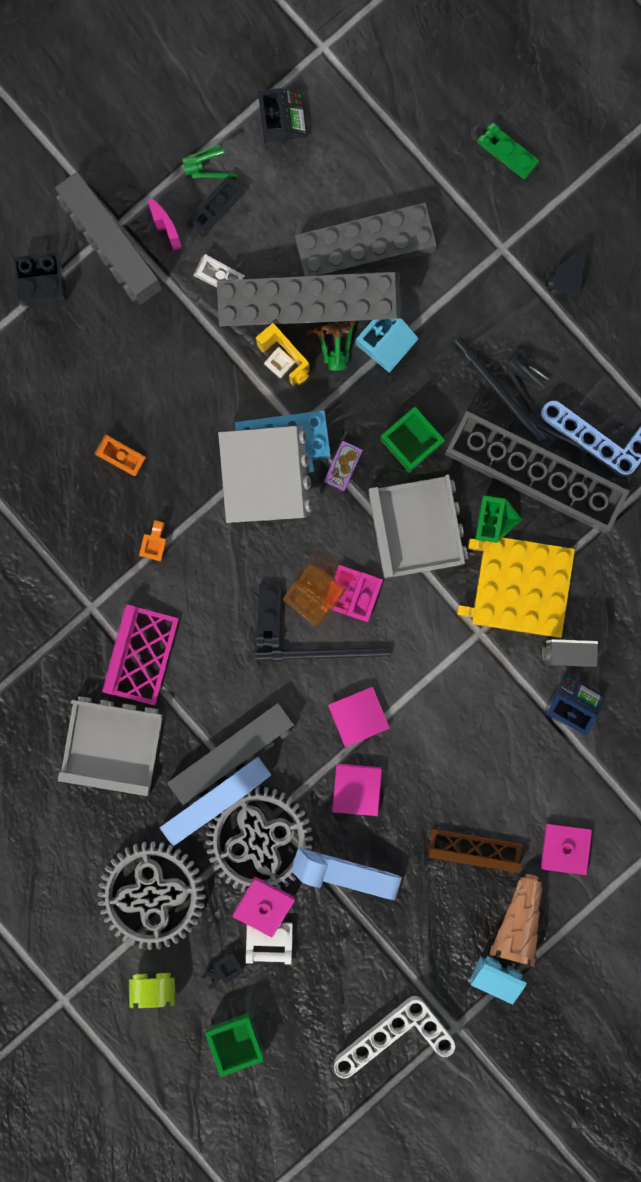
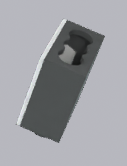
M547 640L546 647H542V661H545V665L597 667L598 641Z

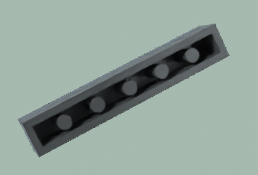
M277 703L167 784L182 805L187 802L189 805H192L201 798L199 793L205 789L210 792L219 785L217 780L223 776L228 779L238 772L235 767L242 762L246 766L256 759L254 754L260 749L265 752L274 746L273 740L278 736L283 739L292 733L291 727L294 724L280 704Z

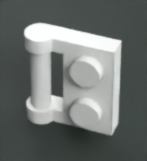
M281 922L273 937L247 925L246 963L253 964V961L291 964L293 922ZM253 946H285V953L253 952Z

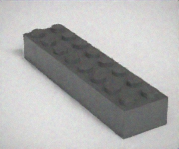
M400 272L217 281L219 326L401 318Z
M466 411L445 455L605 534L610 532L629 493L628 490Z

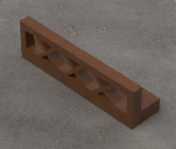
M432 829L428 857L519 873L522 844ZM436 834L446 836L451 844L444 849L434 847ZM450 837H455L458 839L452 841ZM462 839L469 840L473 846L466 853L460 852L455 845ZM472 841H478L480 843L474 845ZM484 843H490L495 851L489 856H482L477 848ZM494 844L501 845V847L497 849ZM453 846L456 851L448 849ZM506 847L516 848L514 861L504 859L500 851ZM474 850H476V852L478 853V855H476V854H471V852H473ZM498 854L500 858H494L493 856Z

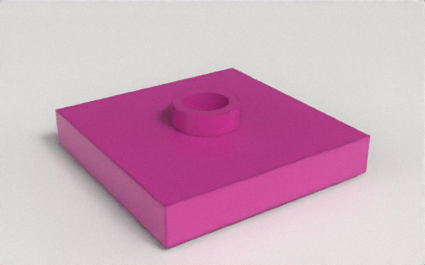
M546 823L541 869L587 875L592 830Z
M254 877L234 910L232 917L273 937L294 903L295 897Z

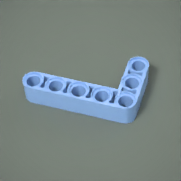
M550 401L542 408L541 418L545 423L564 437L580 444L587 454L620 477L628 476L640 464L641 453H636L633 450V443L641 444V426L625 448L622 449L561 403ZM547 408H555L558 413L557 417H549L547 415ZM565 421L574 422L575 430H567L565 428ZM590 434L594 439L593 444H586L583 440V435ZM602 447H607L611 450L610 458L602 455ZM621 460L629 463L628 471H623L620 468L619 463Z
M257 757L161 826V831L172 846L176 845L271 776L270 772L260 758Z
M298 848L291 870L301 882L313 887L321 888L324 881L391 900H396L402 877L390 872Z

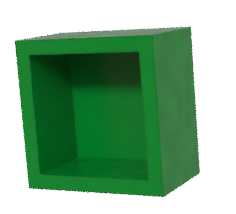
M416 407L411 409L380 437L382 443L409 473L443 445L445 441Z
M250 1012L206 1028L205 1035L220 1077L264 1061L265 1055Z

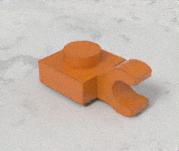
M154 520L151 535L144 534L139 556L162 561L167 539L161 538L164 522Z

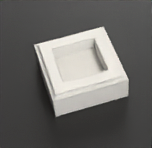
M278 347L264 362V365L281 379L296 361Z

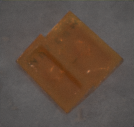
M313 562L309 563L300 579L292 584L283 600L317 627L336 606L347 589Z

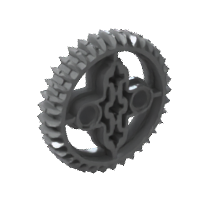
M256 787L255 794H252L250 791L246 796L222 811L220 816H215L213 819L217 821L216 823L209 822L208 824L209 827L214 828V831L206 832L207 836H213V840H206L207 845H213V848H209L207 853L215 854V856L209 859L210 862L218 861V864L213 869L218 870L220 867L223 869L219 877L221 878L227 874L229 876L225 881L227 884L230 883L231 879L235 880L233 888L236 889L239 883L243 884L242 892H245L246 887L251 884L253 879L236 873L225 861L226 857L237 863L252 859L258 872L270 876V879L263 881L270 885H275L276 888L281 890L280 882H283L284 886L287 887L289 883L286 878L289 877L292 881H295L296 877L291 871L294 860L284 872L279 875L276 874L281 866V856L277 848L290 842L293 838L294 830L297 829L299 835L298 848L312 850V845L306 844V841H312L313 837L305 835V833L311 832L312 829L311 827L304 828L303 826L309 822V819H300L305 814L304 810L297 813L295 810L300 805L297 803L293 807L290 806L293 801L292 797L285 802L283 800L286 795L284 792H282L280 798L276 797L277 789H274L272 795H269L268 787L264 788V794H260V788ZM251 801L274 803L288 812L294 822L290 823L283 818L267 822L261 809L256 806H250L248 803ZM242 806L237 817L241 833L231 837L226 842L225 851H221L220 833L228 815L237 807ZM247 813L257 817L254 821V827L250 822H245V819L248 817ZM258 822L261 823L264 829L270 828V838L274 841L271 847L273 854L270 853V850L268 848V844L270 841L269 835L266 831L261 830ZM246 827H248L251 834L249 843L244 839L248 833ZM275 827H285L287 834L282 838L277 837L274 834ZM256 832L260 838H265L263 849L259 843L253 842L256 839ZM235 843H241L245 851L243 854L237 855L232 851V846ZM249 845L253 850L257 849L260 859L255 852H249ZM264 855L269 859L273 858L274 861L271 863V869L267 864H262Z
M155 841L151 842L150 848L147 847L146 842H143L142 850L139 849L137 844H134L133 853L127 847L125 849L126 857L121 852L118 853L117 856L120 862L112 859L111 863L115 867L107 866L105 868L110 875L103 874L101 878L106 880L107 883L99 884V887L105 889V891L99 892L98 896L105 897V900L99 901L98 904L99 906L106 905V908L101 910L100 913H108L109 916L104 919L105 923L113 922L109 930L117 927L118 931L115 933V936L118 937L123 933L125 936L122 941L126 942L128 938H131V946H134L136 941H140V949L144 947L145 942L148 943L149 950L153 948V943H156L157 949H161L162 941H164L166 947H169L170 938L175 944L178 943V934L184 939L186 934L183 930L185 929L188 932L193 930L189 923L197 925L198 921L193 916L201 917L202 912L196 910V908L204 907V903L198 902V899H205V894H198V891L204 890L205 886L197 885L203 878L202 876L195 878L194 875L199 872L198 868L190 869L194 861L192 860L186 864L185 860L188 858V855L185 854L181 859L178 856L181 853V849H177L174 854L171 852L173 849L172 845H169L167 851L163 850L165 846L163 842L160 843L159 849L156 848ZM150 856L164 857L177 864L185 873L190 886H186L178 878L163 879L161 866L157 861L150 859ZM142 857L143 860L135 869L136 884L123 886L118 890L116 897H112L113 885L119 872L131 861ZM145 867H150L154 870L153 878H146L143 875ZM143 884L147 885L142 891H134L140 889ZM172 886L175 887V890L181 891L176 897L173 894L167 893L172 889ZM150 890H152L153 894H159L154 898V901H151V897L145 896ZM128 893L130 897L136 898L131 904L127 900H122ZM188 893H191V903L185 918L175 928L162 934L160 931L166 927L169 919L168 907L183 903ZM160 900H167L163 902L161 907L156 906ZM116 904L124 912L140 911L143 926L147 930L154 932V935L141 934L127 927L118 917L114 905ZM150 913H158L161 917L160 923H152L149 919Z

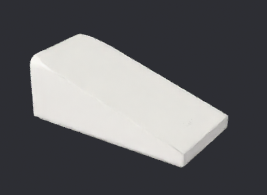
M206 254L202 256L193 276L217 287V281L243 280L245 276Z

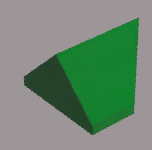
M483 495L478 513L476 540L498 543L522 521V518L506 498Z

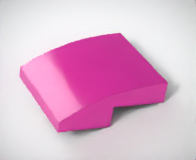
M148 199L158 233L167 230L173 250L181 249L182 246L171 219L156 201Z
M338 565L323 607L368 622L383 580Z
M373 687L328 705L345 747L390 729Z
M336 764L332 812L378 816L382 767Z

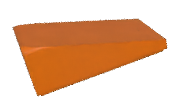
M108 435L103 437L95 452L96 456L133 476H136L146 458Z

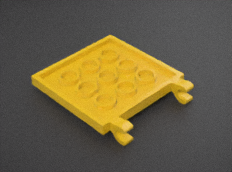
M502 538L498 543L470 539L467 549L483 551L474 608L458 606L457 615L473 617L472 624L562 638L575 549Z

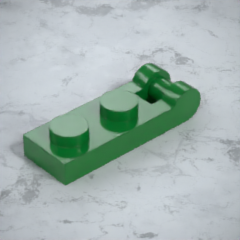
M490 123L486 128L487 132L484 135H480L477 142L525 180L537 166L539 160L502 132L496 124ZM493 137L499 140L496 145L491 143Z

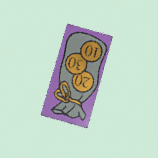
M342 441L324 482L344 491L363 450Z

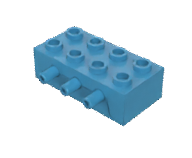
M324 411L235 422L236 431L303 425V430L307 434V442L304 444L305 453L308 454L309 464L306 467L307 473L314 472L313 461L330 459Z

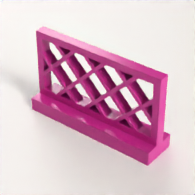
M126 604L102 692L155 705L179 618ZM138 612L148 615L152 622L141 630L136 623ZM151 616H154V617H157V618H160V619L154 621ZM163 619L172 621L170 631L162 635L156 623ZM134 626H136L138 631L133 634ZM154 626L160 637L148 643L142 632ZM140 633L146 645L134 651L130 641L132 637ZM167 635H169L168 640H167V643H166L164 637H166ZM162 640L166 647L165 651L156 657L150 645ZM148 647L154 659L142 665L136 653ZM128 648H130V650H131V652H132V653L129 654V655H127ZM134 655L140 667L128 673L124 663L126 659ZM163 657L162 662L160 664L158 659ZM156 661L160 670L158 675L150 679L144 667ZM142 669L148 680L136 687L130 675ZM122 670L126 673L123 677H121ZM128 677L134 688L127 693L117 691L119 682ZM157 679L156 684L154 686L152 681ZM150 683L154 690L152 699L143 698L138 689ZM136 691L138 696L132 695L131 693Z

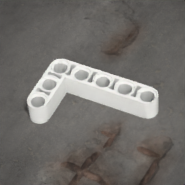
M412 996L338 1054L334 1060V1071L340 1078L352 1076L414 1025L435 1052L442 1057L452 1055L455 1050V1043L450 1033L424 1000L418 996ZM414 1003H419L422 1006L421 1011L418 1013H412L409 1008ZM397 1017L404 1020V1024L398 1028L391 1024L392 1020ZM432 1021L436 1023V1027L432 1031H426L424 1024ZM377 1032H383L386 1034V1039L378 1042L374 1039V1035ZM443 1039L450 1041V1046L446 1049L438 1047V1043ZM364 1046L369 1051L365 1056H359L356 1053V1049ZM341 1061H348L351 1066L347 1070H341L338 1064Z

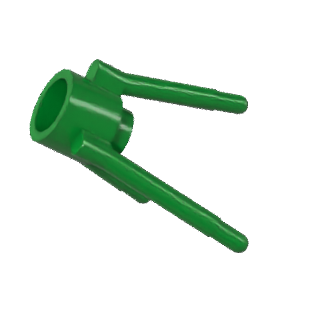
M220 144L182 158L186 175L192 174L193 179L200 177L226 179L228 176L231 179L238 178L237 174L203 173L199 171L203 170L202 161L226 153L225 149L215 151L221 148Z

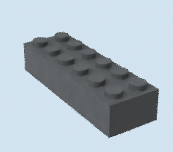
M75 172L55 187L58 192L56 198L67 214L71 212L69 216L79 231L85 230L82 233L93 249L98 248L96 252L106 267L111 265L109 269L119 284L122 282L125 284L123 288L133 302L137 300L141 305L162 290L156 276L78 172Z
M426 203L295 235V243L304 276L350 274L433 253L437 246Z

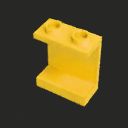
M274 323L256 337L257 346L263 353L277 341L288 355L296 361L299 367L289 374L292 386L296 383L300 385L309 377V363Z

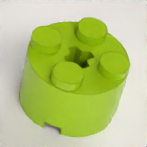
M157 973L156 978H148V974H134L133 979H129V1008H134L135 1003H138V1008L165 1007L166 1002H170V1006H175V977H171V973Z

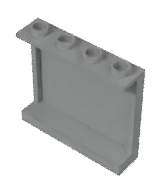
M303 425L218 432L226 523L305 518L310 516L313 505L308 493L311 481L310 477L307 476L306 467L309 464L308 454L305 453L304 444L307 442V434L303 430Z
M449 475L384 488H370L368 490L384 579L465 564L464 559H468L466 546L461 544L460 537H464L462 524L457 522L456 515H460L458 502L453 500L452 493H456L454 480H450Z
M78 696V700H72L73 706L65 753L58 781L144 796L150 795L163 714H158L159 709L145 707V711L136 710L135 705L123 704L121 708L113 706L114 702L101 700L100 704L91 703L92 698Z

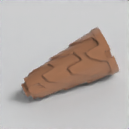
M526 874L525 878L521 877L518 881L511 904L498 931L494 945L491 946V956H496L497 953L498 958L535 966L537 959L535 955L539 907L542 894V883L538 881L539 877Z

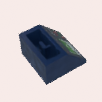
M565 674L547 705L544 714L582 736H587L598 717L605 696Z

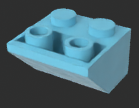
M401 318L372 320L357 337L356 345L390 373L417 342L418 337Z
M480 956L469 980L470 984L513 1004L527 984L520 970L509 965L506 969L502 967L497 959L487 956L485 959Z

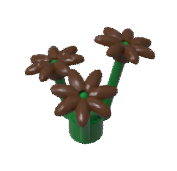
M343 321L337 324L329 322L327 325L309 329L306 332V335L316 333L324 354V363H328L329 370L346 369V362H349V348L353 325H356V321H347V324H344ZM324 330H327L326 334L333 333L335 337V350H331L330 355L324 339ZM342 332L347 333L344 354L343 350H340Z

